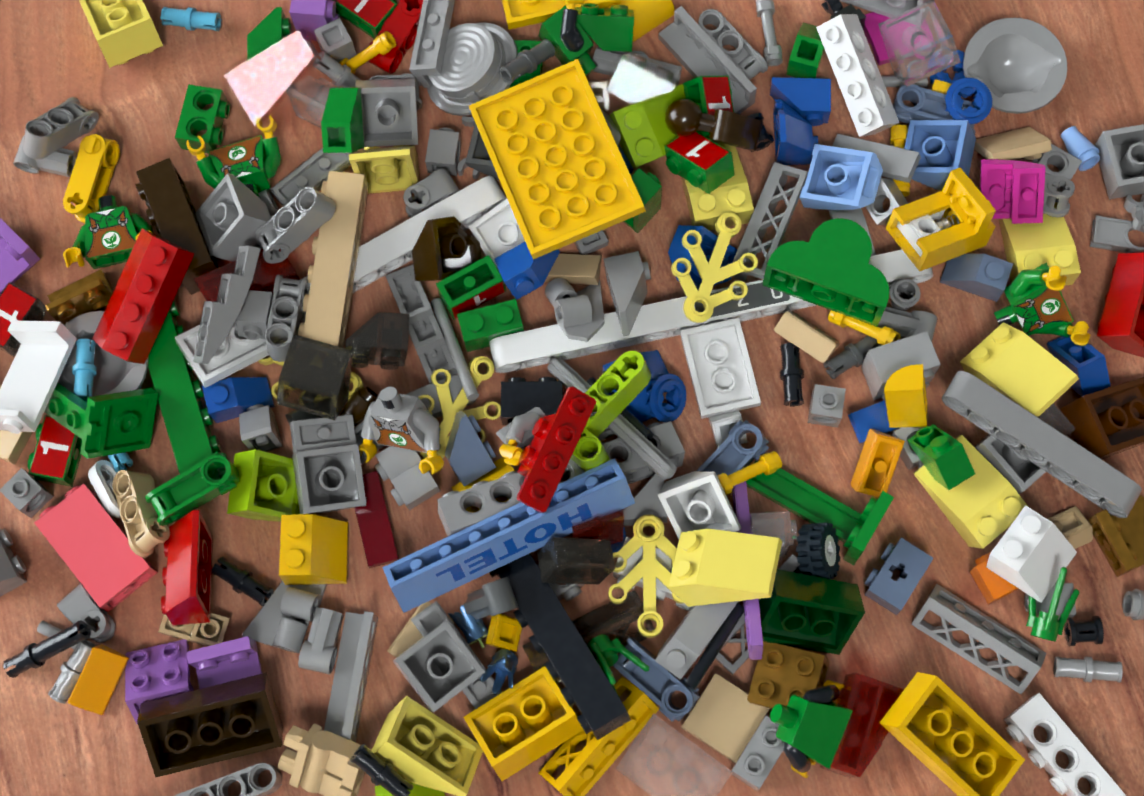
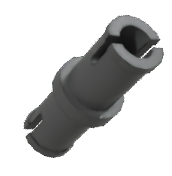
M544 39L530 50H523L518 53L516 59L500 67L499 73L503 81L511 84L525 73L530 74L536 71L539 64L555 55L553 44L549 40Z
M867 336L855 344L850 343L845 346L843 352L823 363L824 368L829 367L826 372L832 379H836L853 366L859 367L862 365L869 349L882 345L877 343V339Z

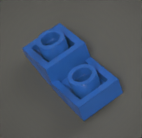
M885 400L848 415L859 444L865 442L869 429L887 434L901 428H889Z

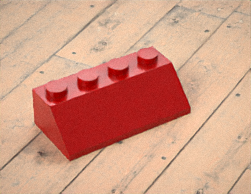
M142 228L92 339L103 350L127 362L145 364L195 253Z

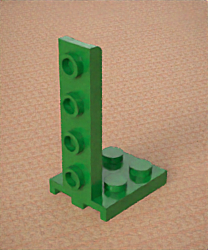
M57 382L44 412L82 439L80 454L87 459L150 448L158 392L152 388L91 396L85 402Z
M781 468L770 475L762 473L746 481L748 488L811 524L831 523L836 530V536L845 543L843 546L848 548L843 560L853 566L863 553L894 499L893 496L882 491L878 499L873 496L871 497L864 511L860 514Z

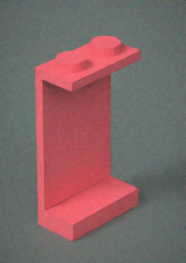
M83 484L70 489L65 494V499L56 506L53 505L46 508L40 514V519L34 523L97 605L109 612L158 572L151 563L131 550L127 536L97 500L95 492Z

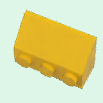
M545 666L513 685L512 689L505 690L463 717L501 781L509 778L583 731L575 712L569 707L558 685L552 679Z

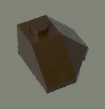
M454 216L427 220L412 250L415 281L443 280L482 259L480 242L473 235H468L460 227L461 223Z

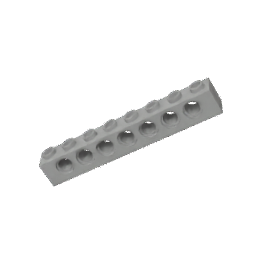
M671 421L663 424L653 423L647 426L654 433L650 442L676 467L682 466L685 450ZM619 437L606 443L601 442L610 460L617 457L625 460L622 463H618L625 475L628 484L656 474ZM597 452L590 453L587 458L595 456ZM570 459L562 477L569 480L586 471ZM510 471L499 479L490 482L481 481L469 489L460 492L451 491L443 495L442 498L437 499L438 514L447 537L520 503L517 500V495L526 477L517 473V471ZM503 496L507 497L509 501L498 502L495 499ZM474 506L478 507L480 510L472 513L468 512L466 509L468 507Z

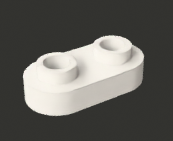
M99 460L88 471L90 483L108 514L121 518L120 509L112 488L113 479L117 472L114 470L111 462Z

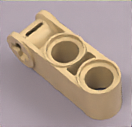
M120 470L113 479L112 488L120 509V517L125 526L128 544L131 550L138 556L148 557L153 553L154 547L158 543H164L170 536L168 526L159 525L157 522L158 515L151 503H147L145 496L155 489L154 479L150 474Z

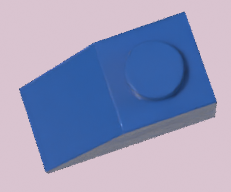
M772 77L770 96L774 100L782 99L812 126L828 123L831 113V79Z
M523 242L494 260L504 283L514 298L518 300L543 286L560 251L557 249L533 260L526 242Z
M1071 335L1069 337L1061 336L1047 343L1050 354L1077 374L1079 380L1070 388L1081 397L1111 386L1105 356L1089 343L1083 346L1076 345L1072 342Z
M231 377L220 380L206 388L202 386L208 413L216 423L237 418L239 414L247 412L246 409L254 405L262 404L264 406L269 405L270 408L275 407L267 377Z

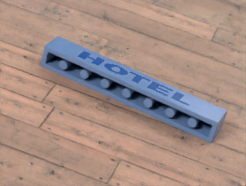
M614 458L558 484L544 513H540L520 502L382 568L394 596L405 613L546 546L553 538H563L635 504L626 477Z

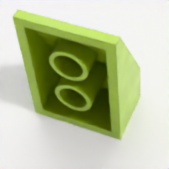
M683 84L638 101L609 115L620 131V145L633 169L665 156L664 146L678 137L667 128L665 113L671 103L678 99H685Z

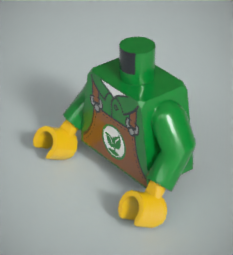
M269 115L270 125L266 128H263L260 117L256 119V125L264 133L265 139L260 135L208 151V157L204 153L206 146L201 136L197 135L201 143L198 149L191 148L187 140V148L192 155L197 157V166L209 186L215 189L226 174L230 173L258 197L259 192L271 188V178L275 176L281 164L278 140L273 135L277 128V123L271 115Z
M102 196L98 199L100 211L86 215L85 224L81 226L73 246L63 252L66 266L69 268L72 263L78 262L79 267H83L85 265L84 257L93 269L127 262L141 229L143 228L154 233L153 227L140 214L131 213L127 206L117 207L115 196Z
M1047 263L1034 270H1022L1011 285L1007 286L1004 290L1010 305L994 312L999 325L1003 322L1008 325L1019 322L1023 332L1028 336L1033 334H1053L1069 337L1071 335L1072 342L1080 346L1086 345L1091 336L1087 333L1089 326L1085 321H1079L1075 326L1072 325L1071 322H1074L1060 291L1064 288L1067 277L1065 275L1060 276V267L1052 266L1049 268Z

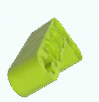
M637 351L623 353L585 392V394L596 400L592 413L596 412V414L589 418L570 458L585 471L598 467L610 460L608 453L598 439L599 435L651 380V372L641 353ZM617 390L616 393L608 395L611 391ZM597 452L595 456L587 458L590 453Z

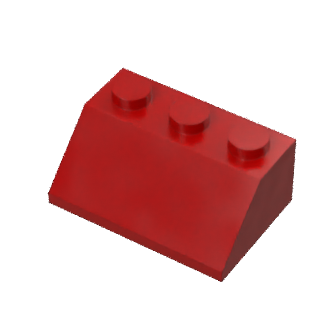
M1144 252L1119 253L1116 265L1112 271V280L1109 292L1105 298L1102 318L1098 324L1097 337L1112 349L1143 358Z
M193 510L169 527L170 536L164 542L167 567H163L162 579L164 586H166V595L161 597V610L163 615H167L172 625L210 622L213 537L200 510Z

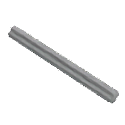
M558 357L550 360V364L547 366L548 371L559 381H562L566 388L573 386L585 393L591 387L562 358ZM619 414L608 428L662 479L672 478L677 470L676 465L625 417Z

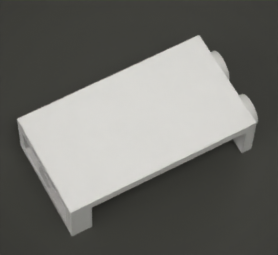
M12 320L7 331L21 345L0 388V430L15 434L35 432L77 338L61 322Z

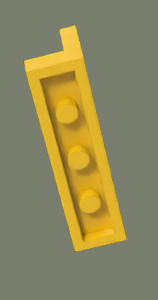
M623 676L614 687L619 696L626 689L631 692L628 698L622 702L631 720L599 740L595 738L592 731L586 735L583 730L564 742L538 772L563 796H585L659 710L643 691ZM587 740V744L582 751L575 752V747L580 741ZM566 764L565 770L555 780L551 776L560 765Z

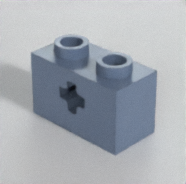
M900 538L896 545L891 542L880 557L885 563L879 571L874 568L864 583L869 587L864 595L895 615H898L933 560L932 556L903 538ZM897 568L901 571L900 578L894 581L891 579L892 572Z

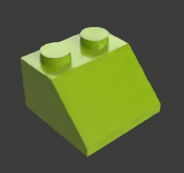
M257 449L235 453L233 465L237 468L239 482L237 487L229 493L227 514L253 520L280 522L281 515L300 514L292 458Z

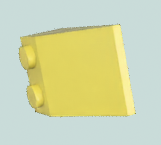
M79 0L109 68L124 64L132 58L151 53L156 48L163 46L143 0Z
M720 142L717 144L732 152L735 173L733 177L710 194L698 187L692 186L689 181L681 177L692 226H703L709 231L715 230L717 219L726 212L738 215L741 224L749 223L754 212L748 182L735 146ZM731 219L725 220L727 227L735 226Z
M399 145L386 148L378 146L365 147L363 150H357L349 154V161L353 172L365 174L369 185L367 194L403 191L420 182L418 155L415 145Z
M1055 202L1054 208H1057L1058 202ZM1043 213V223L1012 224L1011 218L999 219L1006 259L1008 262L1013 263L1010 272L1011 283L1022 270H1034L1047 263L1049 268L1052 266L1060 267V276L1065 275L1067 277L1065 286L1073 285L1081 270L1076 246L1064 217L1057 218Z
M1004 322L960 361L965 372L976 376L1036 417H1039L1079 380L1077 374L1026 333Z
M959 435L955 439L962 443L975 475L948 490L934 480L924 465L913 474L967 545L984 549L1010 527L1025 505L1027 507L1028 505L1012 484L963 435Z
M716 529L681 532L668 588L688 607L770 598L772 596L782 540L776 537Z
M408 696L401 700L387 714L372 748V752L384 762L389 761L393 765L392 769L406 781L456 796H466L468 794L483 753L477 742Z

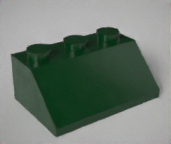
M779 569L776 571L772 596L759 599L764 642L840 655L865 614L857 584Z

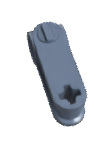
M906 83L901 85L892 104L898 120L902 123L909 124L910 120H953L950 113L945 111L946 102L944 98L946 94L914 84ZM963 100L962 110L969 106L974 108L971 104L972 102ZM903 101L912 102L914 107L906 106ZM970 124V126H971V128H972V130H973V133H974V135H975V133H976V131L974 130L975 124Z
M739 420L728 432L730 436L697 471L715 472L716 475L726 473L728 476L749 466L754 459L758 461L760 455L765 454L770 448L768 446L769 440L759 428L752 425L748 420L744 422ZM749 432L754 433L757 437L755 446L749 449L743 448L741 446L742 436Z
M629 636L626 640L628 644L625 648L647 664L650 668L649 671L645 672L630 660L627 662L628 658L619 653L618 661L613 666L659 705V711L672 722L675 719L681 721L694 708L696 701L700 698V695L697 693L699 688L692 690L684 684L687 680L686 677L681 680L655 661L656 656L637 640ZM676 690L686 695L687 703L684 708H677L672 704L671 696Z

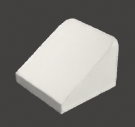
M739 411L708 417L717 448L730 436L728 432L739 420L743 422ZM746 434L742 436L741 444L748 443Z

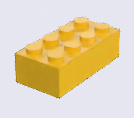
M917 672L879 722L957 796H999L1025 761L1012 746L935 675Z

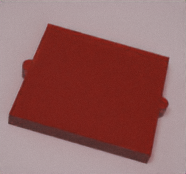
M622 510L602 517H595L593 520L572 526V538L607 540L598 550L623 541L624 514Z

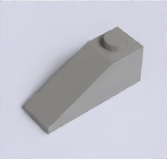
M639 251L603 259L607 284L623 336L630 335L647 295L646 280L651 279L648 262L641 261Z
M738 601L693 606L660 648L655 661L681 680Z

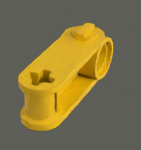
M97 134L85 136L82 139L63 198L65 210L75 215L84 224L87 214L100 211L98 199L106 196L114 168L120 156V148L117 141L103 138Z

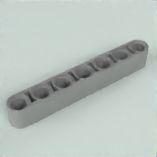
M958 371L941 398L950 409L1103 510L1107 509L1108 513L1113 516L1127 518L1142 491V488L1135 481L968 372Z

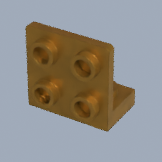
M100 269L47 295L50 303L45 305L47 312L57 322L65 325L73 318L84 313L105 311L113 290L105 273Z
M1140 495L1127 518L1113 516L1105 509L1088 520L1092 526L1093 535L1116 577L1144 565V496Z
M763 641L762 659L757 661L747 701L751 704L770 709L776 704L787 706L792 695L804 696L808 690L823 687L830 662L825 655Z

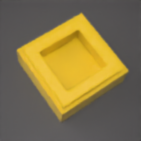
M502 614L492 616L486 644L517 652L522 631L518 620Z

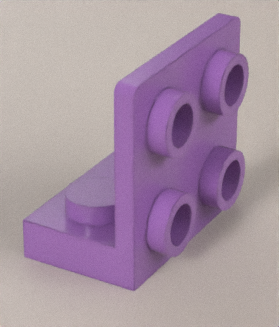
M0 218V295H2L9 284L13 285L40 258Z
M249 636L186 652L188 664L196 668L200 689L262 674L256 641Z
M183 639L126 653L125 656L129 657V660L125 667V702L136 724H138L137 720L141 703L194 690L190 683L189 664L186 652L189 651L187 640Z

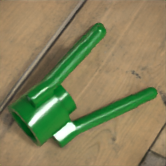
M1062 567L1048 613L1039 611V615L1036 617V599L1029 596V616L1026 626L1032 627L1031 636L1056 642L1057 636L1062 635L1066 620L1080 593L1078 589H1075L1060 618L1058 615H1055L1067 574L1066 567Z
M601 634L594 637L587 645L616 693L617 691L613 685L616 683L610 667L618 661V652L645 672L650 669L640 658L625 648L618 638L611 641L606 634Z

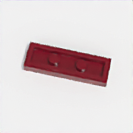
M378 471L363 474L366 506L355 508L369 568L399 560Z

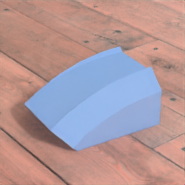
M815 144L805 185L800 193L803 207L822 210H854L874 203L883 172L877 155L868 151Z

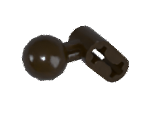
M690 99L674 101L668 106L665 113L667 128L677 136L687 137L699 130L710 133L708 139L752 151L757 149L763 121L720 109H715L714 115L702 113L700 106Z

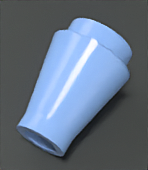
M1076 126L1069 127L1062 132L1060 137L1064 141L1067 152L1082 161L1078 167L1080 171H1086L1099 162V149L1081 134Z

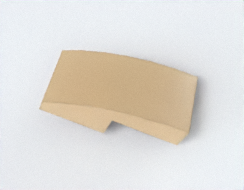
M210 613V622L172 625L167 615H163L158 633L211 646L222 643L230 618Z

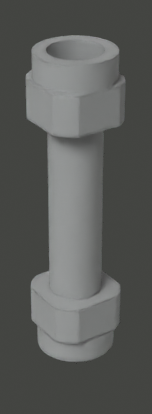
M756 0L757 17H760L762 21L766 46L763 50L764 59L767 66H778L783 62L782 49L780 45H777L773 22V15L775 13L773 0Z

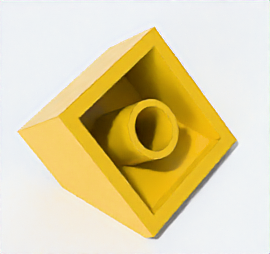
M314 514L281 515L279 576L285 585L347 584L348 522Z

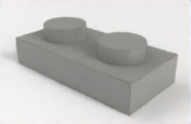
M353 415L290 422L293 453L356 444Z

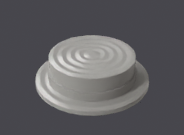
M1003 18L986 24L973 35L964 53L963 70L965 78L977 79L988 87L992 95V108L1006 113L1020 114L1038 110L1049 104L1058 95L1067 76V58L1059 40L1044 26L1023 18Z
M487 22L465 23L449 29L441 74L428 75L433 83L432 87L427 88L431 100L446 113L465 116L472 115L469 105L508 89L511 84L503 81L499 71L500 67L517 58V46L514 39L502 27Z
M104 311L84 313L73 318L64 326L77 340L87 338L92 341ZM76 342L58 380L59 384L74 393L75 375L72 374V366L76 364ZM96 343L94 365L97 367V375L93 377L92 395L98 396L139 390L147 373L149 356L145 364L127 362L103 350Z

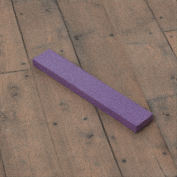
M745 481L734 486L732 489L734 513L741 526V530L736 532L752 534L747 484ZM759 599L743 600L748 656L750 660L762 659L763 637Z

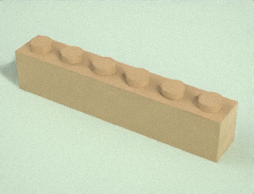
M329 171L327 181L322 183L321 193L331 198L335 202L336 207L333 217L320 227L319 236L313 239L312 253L315 255L314 265H310L308 269V283H311L309 294H305L303 300V311L306 312L305 323H300L298 339L302 341L306 351L343 355L369 186L365 174Z

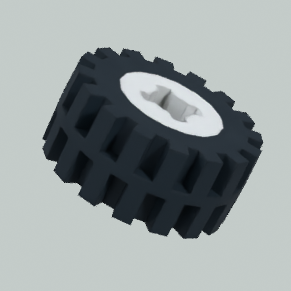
M831 523L802 525L796 540L798 542L796 552H798L797 561L800 563V572H803L805 575L834 579L837 576V571H839L840 566L838 562H840L841 558L839 556V538L836 536L835 528H833Z

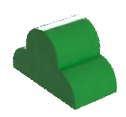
M835 218L823 222L815 229L809 242L790 241L775 249L768 260L762 284L765 287L876 327L889 300V285L885 276L879 269L868 264L872 254V243L868 233L858 223L844 218Z

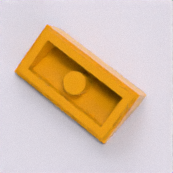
M869 429L851 481V487L856 492L878 498L882 491L887 493L905 441L886 433Z
M103 644L94 646L68 703L72 706L104 715L129 657Z

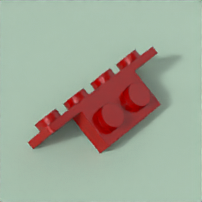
M573 386L568 387L556 414L544 416L536 422L532 430L534 437L530 446H527L522 451L519 458L521 465L517 473L526 478L517 495L518 501L540 513L546 512L595 407L596 400Z

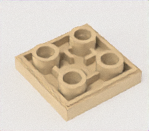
M1025 127L976 139L974 150L985 157V159L1016 160L1024 158L1025 160H1035L1041 158L1042 153L1050 152L1052 147L1049 138L1031 127Z
M715 673L681 728L736 763L770 708L749 703L746 692Z

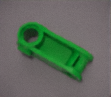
M216 451L204 458L202 462L150 491L145 496L147 503H151L158 515L157 522L159 525L164 526L180 519L217 496L224 495L236 488L239 482V474L237 468L228 460L225 453ZM225 467V475L219 480H214L215 470Z

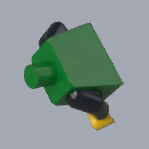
M565 0L566 5L542 23L538 36L541 40L547 39L553 44L555 57L562 65L578 59L585 76H588L598 65L589 55L594 45L577 22L578 11L575 10V4H583L584 0Z
M827 680L823 687L808 690L804 696L794 694L790 697L787 706L776 704L771 710V721L779 725L776 737L784 742L783 751L791 762V769L805 778L809 776L807 772L811 765L815 766L818 763L828 769L831 767L853 710L837 704L841 702L839 695L840 690L844 688L843 684Z

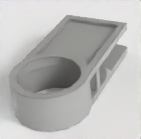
M1096 215L1092 223L1090 247L1124 253L1144 252V247L1134 246L1128 239V232L1135 230L1132 226L1133 221ZM1144 223L1141 224L1140 230H1138V231H1141V232H1143V233H1144Z

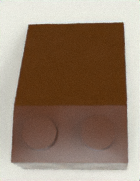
M1144 377L1084 395L1060 408L1074 442L1101 460L1144 444Z

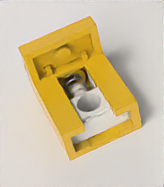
M961 168L950 171L942 191L894 208L886 230L920 272L986 246L996 227L991 221L996 210Z

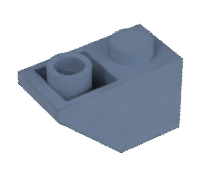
M461 410L455 415L444 455L463 486H466L496 468L492 461L496 455L488 441L482 443L477 433L481 431V428L474 416L470 415L467 417Z

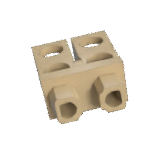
M313 724L309 731L293 725L285 736L283 745L298 752L286 748L281 755L277 767L291 774L289 785L296 788L300 785L307 792L319 793L323 796H357L365 773L355 763H352L350 759L352 756H355V751L361 745L332 732L322 731L323 727L317 724Z

